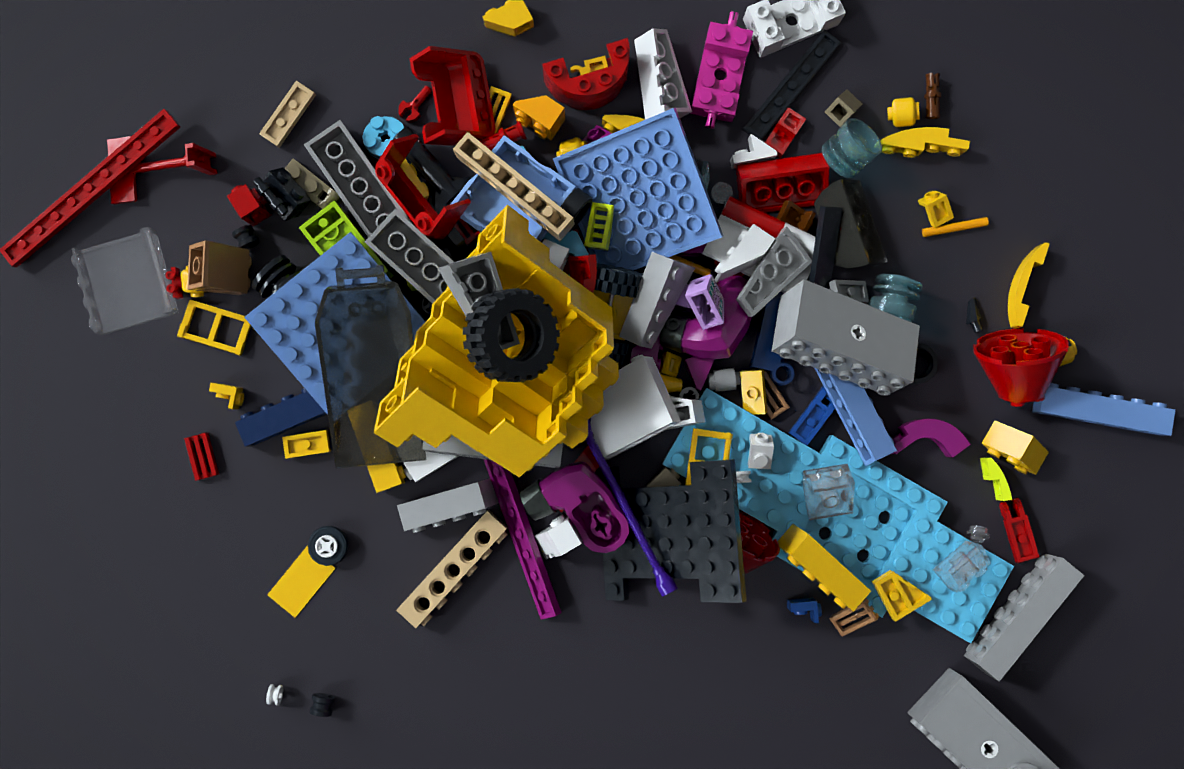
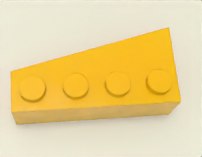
M792 524L778 540L779 547L789 555L787 559L796 567L800 565L804 569L802 573L811 581L816 579L820 583L818 587L827 595L832 593L836 597L833 601L842 609H845L847 606L854 612L871 592L869 588L814 538L796 525Z

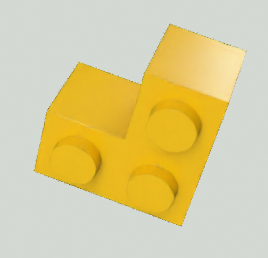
M994 421L982 442L988 449L987 453L996 458H1000V456L1007 458L1006 461L1014 465V469L1023 474L1030 472L1036 475L1049 453L1034 436Z

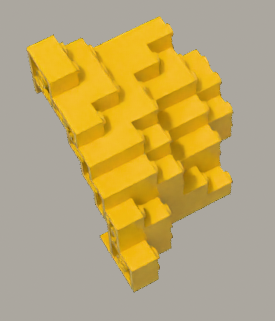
M506 205L478 235L477 247L467 258L491 252L503 290L513 288L527 289L533 291L534 295L539 294L544 298L543 304L551 306L553 309L551 314L556 316L558 320L556 329L560 330V337H557L559 348L558 351L553 353L555 356L553 363L546 364L548 369L543 374H538L537 378L526 380L525 382H500L485 377L484 373H479L474 368L476 362L469 361L467 357L469 350L464 349L463 342L466 341V335H462L463 327L468 325V322L465 321L466 316L447 285V289L432 304L430 318L416 331L414 345L399 360L394 389L380 402L374 434L397 448L404 441H409L413 434L435 448L442 442H447L453 435L511 473L521 477L526 471H530L541 458H545L557 444L563 442L573 449L577 444L586 440L588 436V419L602 410L604 406L603 391L609 386L614 385L619 378L618 363L609 357L614 349L612 307L551 263L549 259L550 249L529 234V220L509 205ZM511 313L520 344L502 351L509 358L513 359L522 350L525 332L521 321Z

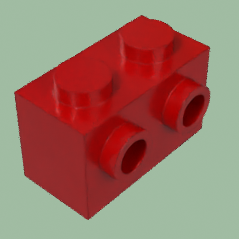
M246 184L238 185L227 195L240 218L252 226L257 225L272 215L266 207L268 201L257 192L255 187L252 189Z

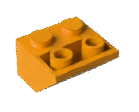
M547 95L515 101L513 104L515 117L517 118L516 121H520L523 127L527 128V126L533 128L535 130L534 133L544 140L545 138L552 140L566 120L565 107Z

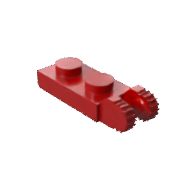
M1015 498L1012 500L1017 516H1011L1009 506L1005 501L1001 502L999 507L1004 518L1003 522L1015 563H1021L1038 558L1039 553L1028 516L1024 512L1020 499Z

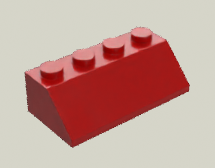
M823 153L736 165L739 201L762 212L781 210L785 200H790L799 207L828 204L829 165Z

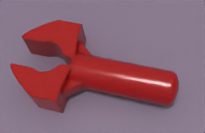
M425 86L412 102L406 103L403 100L399 104V116L402 117L405 111L412 110L406 122L417 121L421 117L418 107L432 92L431 88Z

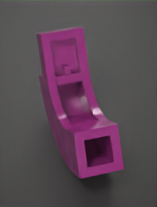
M918 419L906 422L898 427L903 435L899 433L892 437L897 451L891 454L899 453L920 438H927L935 442L946 457L956 456L971 444L956 427L947 422L937 419Z

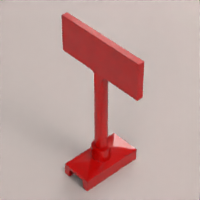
M131 136L108 139V156ZM189 143L185 144V156L182 158L137 164L110 187L111 204L137 201L136 173L186 166L207 175H215L217 170L211 168L210 158L216 157V153L197 144Z

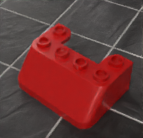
M429 46L409 58L413 75L418 80L431 82L438 122H429L424 125L422 129L424 144L453 146L457 145L467 132L477 140L490 137L495 133L496 127L485 64L479 53Z

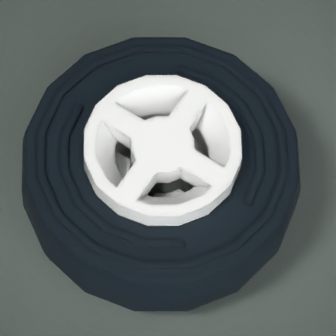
M320 527L309 538L308 553L318 564L325 566L335 565L347 554L348 539L344 532L337 527Z

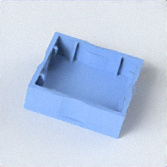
M503 135L492 150L494 154L559 206L576 189L575 185L551 168L537 162L530 153L505 135ZM478 174L466 183L451 203L454 204L466 199L471 201L460 218L480 233L506 205H509L529 220V234L541 242L548 233Z

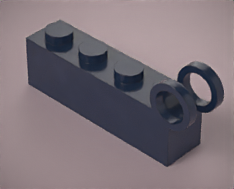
M781 291L763 307L749 368L764 369V371L769 372V377L778 386L789 384L795 374L793 367L788 363H784L785 358L771 352L780 297L784 294ZM779 367L787 371V379L785 381H780L776 377V370Z
M304 388L301 390L302 394L295 397L293 394L281 398V403L276 405L269 403L262 406L260 412L254 414L252 411L241 415V420L236 421L235 424L244 446L252 447L327 413Z

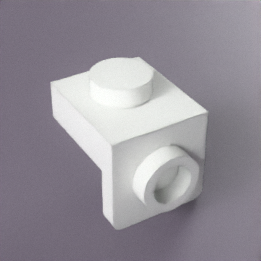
M765 433L750 434L748 468L771 469L774 451L772 435Z

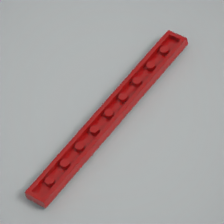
M166 109L160 111L0 248L1 254L12 267L17 268L181 128V126Z

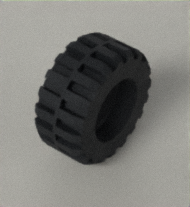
M513 288L485 294L480 298V302L473 304L471 307L473 313H467L465 321L468 322V325L463 327L462 335H466V341L463 342L464 349L469 350L467 357L470 362H476L474 368L479 373H484L485 377L500 382H525L526 380L537 378L538 374H543L548 369L546 364L553 363L555 359L553 353L558 351L559 348L557 337H560V330L556 329L558 320L556 316L551 314L553 309L549 304H543L544 298L539 294L534 295L533 291L527 289ZM508 313L514 314L521 321L525 332L522 350L513 359L509 358L502 351L498 341L499 325Z

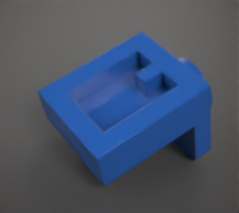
M814 598L787 600V608L794 612V615H805L807 611H810L811 621L819 623L822 609L817 600Z

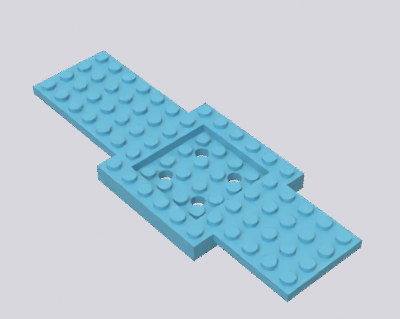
M705 388L699 399L702 400L705 423L684 426L662 463L664 466L670 469L673 468L678 474L686 478L693 428L724 433L730 432L733 434L729 460L735 459L736 471H751L749 478L752 482L737 483L739 509L773 528L774 532L771 536L773 541L774 539L778 541L792 524L808 533L871 590L866 597L869 601L868 605H872L874 608L873 612L878 613L882 618L887 609L871 581L889 570L895 572L932 598L931 601L914 610L915 612L963 640L972 643L1014 566L937 522L948 503L947 501L878 461L865 466L857 449L833 435L828 436L818 453L717 393ZM765 433L772 435L774 451L771 469L748 468L750 434ZM698 436L695 459L703 461L723 460L725 439ZM844 489H849L852 497L849 501L845 502L841 499L840 495ZM887 511L890 519L887 523L882 524L879 521V514ZM827 527L830 530V536L823 540L819 537V530ZM780 548L777 557L794 566L787 559L789 555ZM865 549L868 552V558L860 562L857 558V553ZM800 565L796 567L799 570L804 571V569Z

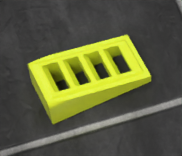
M592 202L584 243L585 247L602 251L609 250L614 205ZM597 210L607 212V216L597 215ZM603 220L606 221L605 225L596 224L595 221ZM601 229L604 230V233H595L594 230ZM593 238L602 239V243L593 242Z

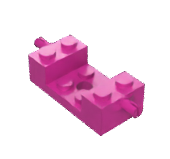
M730 12L728 24L710 22L691 106V114L707 117L705 127L709 128L710 126L711 129L715 128L716 119L732 122L737 109L741 80L753 34L752 30L736 26L739 16L737 12H735V15L734 12ZM722 70L725 72L726 78L718 80L714 73Z

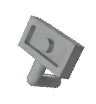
M833 280L829 282L830 290L864 304L869 302L865 281Z

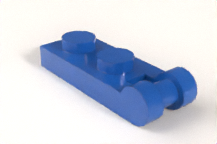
M824 386L820 388L817 395L788 432V434L808 446L835 409ZM823 398L830 401L827 406L821 402Z

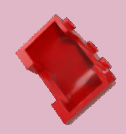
M628 38L606 44L610 58L606 59L608 67L577 77H569L564 58L543 63L544 82L550 93L559 102L578 110H593L610 103L618 96L627 79L630 55Z

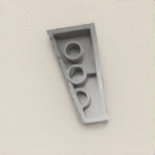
M491 252L478 254L438 268L465 316H467V313H473L471 307L475 302H480L482 296L491 294L493 291L503 290ZM508 313L502 319L498 329V341L502 350L520 344L511 313Z
M652 252L638 286L637 297L633 299L619 337L641 347L652 349L695 268Z
M489 478L397 505L404 531L412 529L413 533L425 530V525L432 524L433 527L446 524L445 520L452 518L453 522L465 519V514L472 512L473 516L486 513L485 508L499 502Z

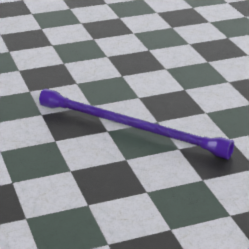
M588 419V436L585 441L589 444L590 449H592L591 452L596 462L601 467L600 469L604 477H606L605 479L609 482L608 485L613 490L612 492L616 500H618L617 502L621 505L620 508H622L623 513H625L624 515L628 518L627 521H629L628 523L632 526V531H634L635 536L639 539L638 542L641 544L650 565L654 568L653 573L656 578V586L661 596L664 597L677 590L678 587L673 578L658 563L659 561L656 555H654L652 547L647 542L645 534L640 529L641 526L636 521L637 519L634 513H632L633 511L629 508L630 505H628L622 490H620L621 488L617 485L618 482L613 477L614 475L610 467H608L598 444H596L597 442L591 429V422Z

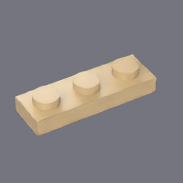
M296 81L259 134L280 148L316 94Z

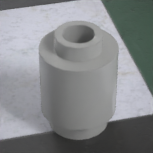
M734 368L713 370L707 376L709 389L715 390V392L736 390V385H740L739 372H735Z

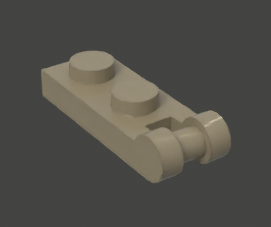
M294 158L285 167V170L291 174V177L305 190L311 201L321 209H324L331 202L337 201L340 198L337 192ZM326 192L328 195L322 201L320 197Z

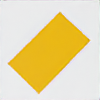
M307 545L267 595L296 618L335 570V567L315 562L308 553Z

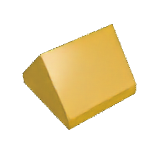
M663 352L659 373L676 378L682 357L670 352Z

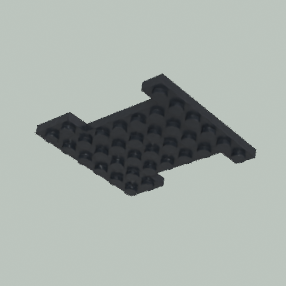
M735 459L690 462L691 485L620 489L628 505H630L629 508L633 511L632 513H634L636 521L641 526L640 529L645 534L647 542L652 547L654 555H656L659 561L658 563H660L661 567L663 566L666 573L673 579H699L701 602H746ZM619 466L610 467L614 475L613 477H615L616 482H618L617 485L620 487ZM598 468L596 474L608 485L609 482L605 479L606 477H604L602 470ZM629 523V534L624 544L615 551L602 553L606 600L624 601L629 599L627 578H655L654 568L650 565L641 544L638 542L639 539L635 536L636 534L632 531V526Z

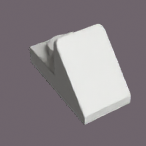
M750 134L748 138L750 152L747 149L735 152L730 163L733 169L737 168L736 165L774 160L777 156V151Z

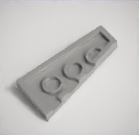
M788 227L782 228L736 299L748 317H753L812 263V259Z

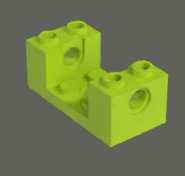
M336 201L331 202L299 227L320 256L348 233L352 232L390 279L394 276L383 260L365 243L366 240L356 229L353 221Z

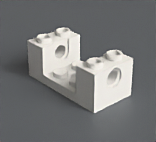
M763 0L747 7L743 21L747 30L753 31L752 41L759 57L762 58L823 32L824 29L829 30L838 26L846 12L840 0H782L770 5L769 0ZM788 16L795 17L797 24L794 26L788 25L786 18Z

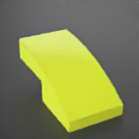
M980 458L983 479L993 480L996 500H1012L1007 480L997 463L992 458Z

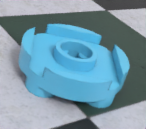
M373 117L363 132V143L373 157L380 159L390 141L393 140L397 133L404 129V126L393 117ZM388 134L390 139L382 142L381 136Z

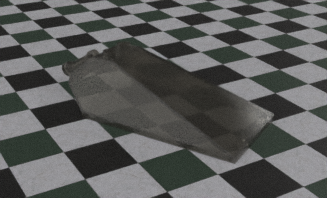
M376 265V268L350 270L336 268L337 286H329L324 290L315 319L336 468L426 460V451L422 449L423 440L414 434L409 441H404L398 448L374 434L380 402L394 389L399 360L414 345L411 313L400 287L394 281L385 282L384 265ZM377 277L376 283L345 285V279Z

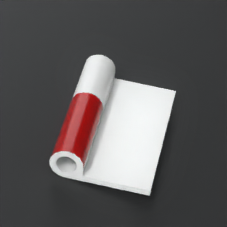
M729 196L718 219L723 237L708 242L702 253L718 262H721V260L726 262L729 258L726 256L733 244L737 246L740 243L737 239L744 229L749 230L753 224L775 239L782 228L788 227L811 259L813 258L816 237ZM759 264L741 273L751 277ZM811 264L781 292L786 293L803 279L807 280L811 271Z

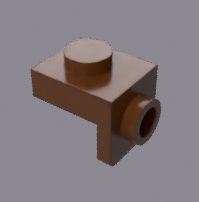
M785 200L777 219L807 232L813 225L816 213L805 211L792 201Z

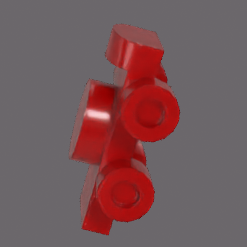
M171 267V271L166 272L165 276L167 279L172 280V284L167 285L166 289L169 293H173V298L183 299L180 269Z

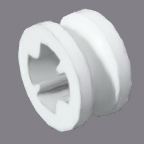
M736 471L737 483L752 482L749 478L751 471Z
M270 684L266 698L268 705L275 703L276 706L280 705L283 696V686L275 687L274 684Z

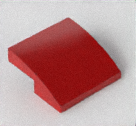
M596 254L567 257L570 277L594 293L597 275Z

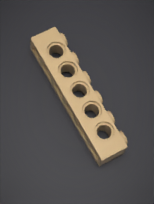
M469 132L453 148L456 157L557 240L561 241L575 225L574 218Z
M490 510L486 511L396 611L415 628L420 624L424 627L433 617L430 612L435 607L439 610L447 602L445 596L450 591L455 593L463 584L460 581L465 574L469 577L478 568L475 563L480 558L485 560L493 551L490 547L496 541L499 544L508 535L505 532L508 527ZM481 531L489 533V542L483 543L479 540V533ZM465 548H472L475 551L473 559H467L464 556ZM451 564L459 566V575L455 576L449 572ZM435 581H442L444 583L445 590L443 592L435 590ZM421 597L429 600L430 606L428 608L420 606L419 599Z

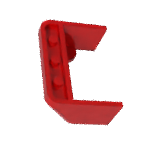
M413 134L391 140L376 163V176L421 233L433 242L443 240L470 205L471 201L466 199L445 206L438 215L400 168L419 136Z

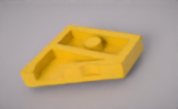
M891 570L871 581L892 620L895 622L932 600L928 594L922 592Z

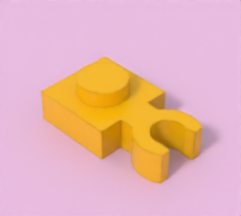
M601 56L584 60L585 67L575 65L570 68L571 73L578 72L580 75L606 68L608 67L606 57Z

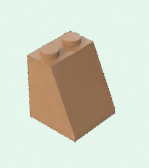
M206 240L189 245L187 290L232 295L247 294L250 288L248 270L251 266V257L249 256V250Z

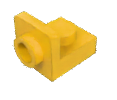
M930 191L918 200L919 205L925 207L932 227L936 228L954 218L946 194Z
M210 383L209 391L215 392V397L229 399L230 397L228 409H239V406H242L244 401L243 388Z

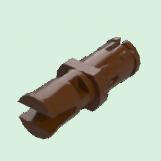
M928 73L925 75L926 94L924 95L926 100V119L940 118L941 92L939 91L940 73L935 75Z

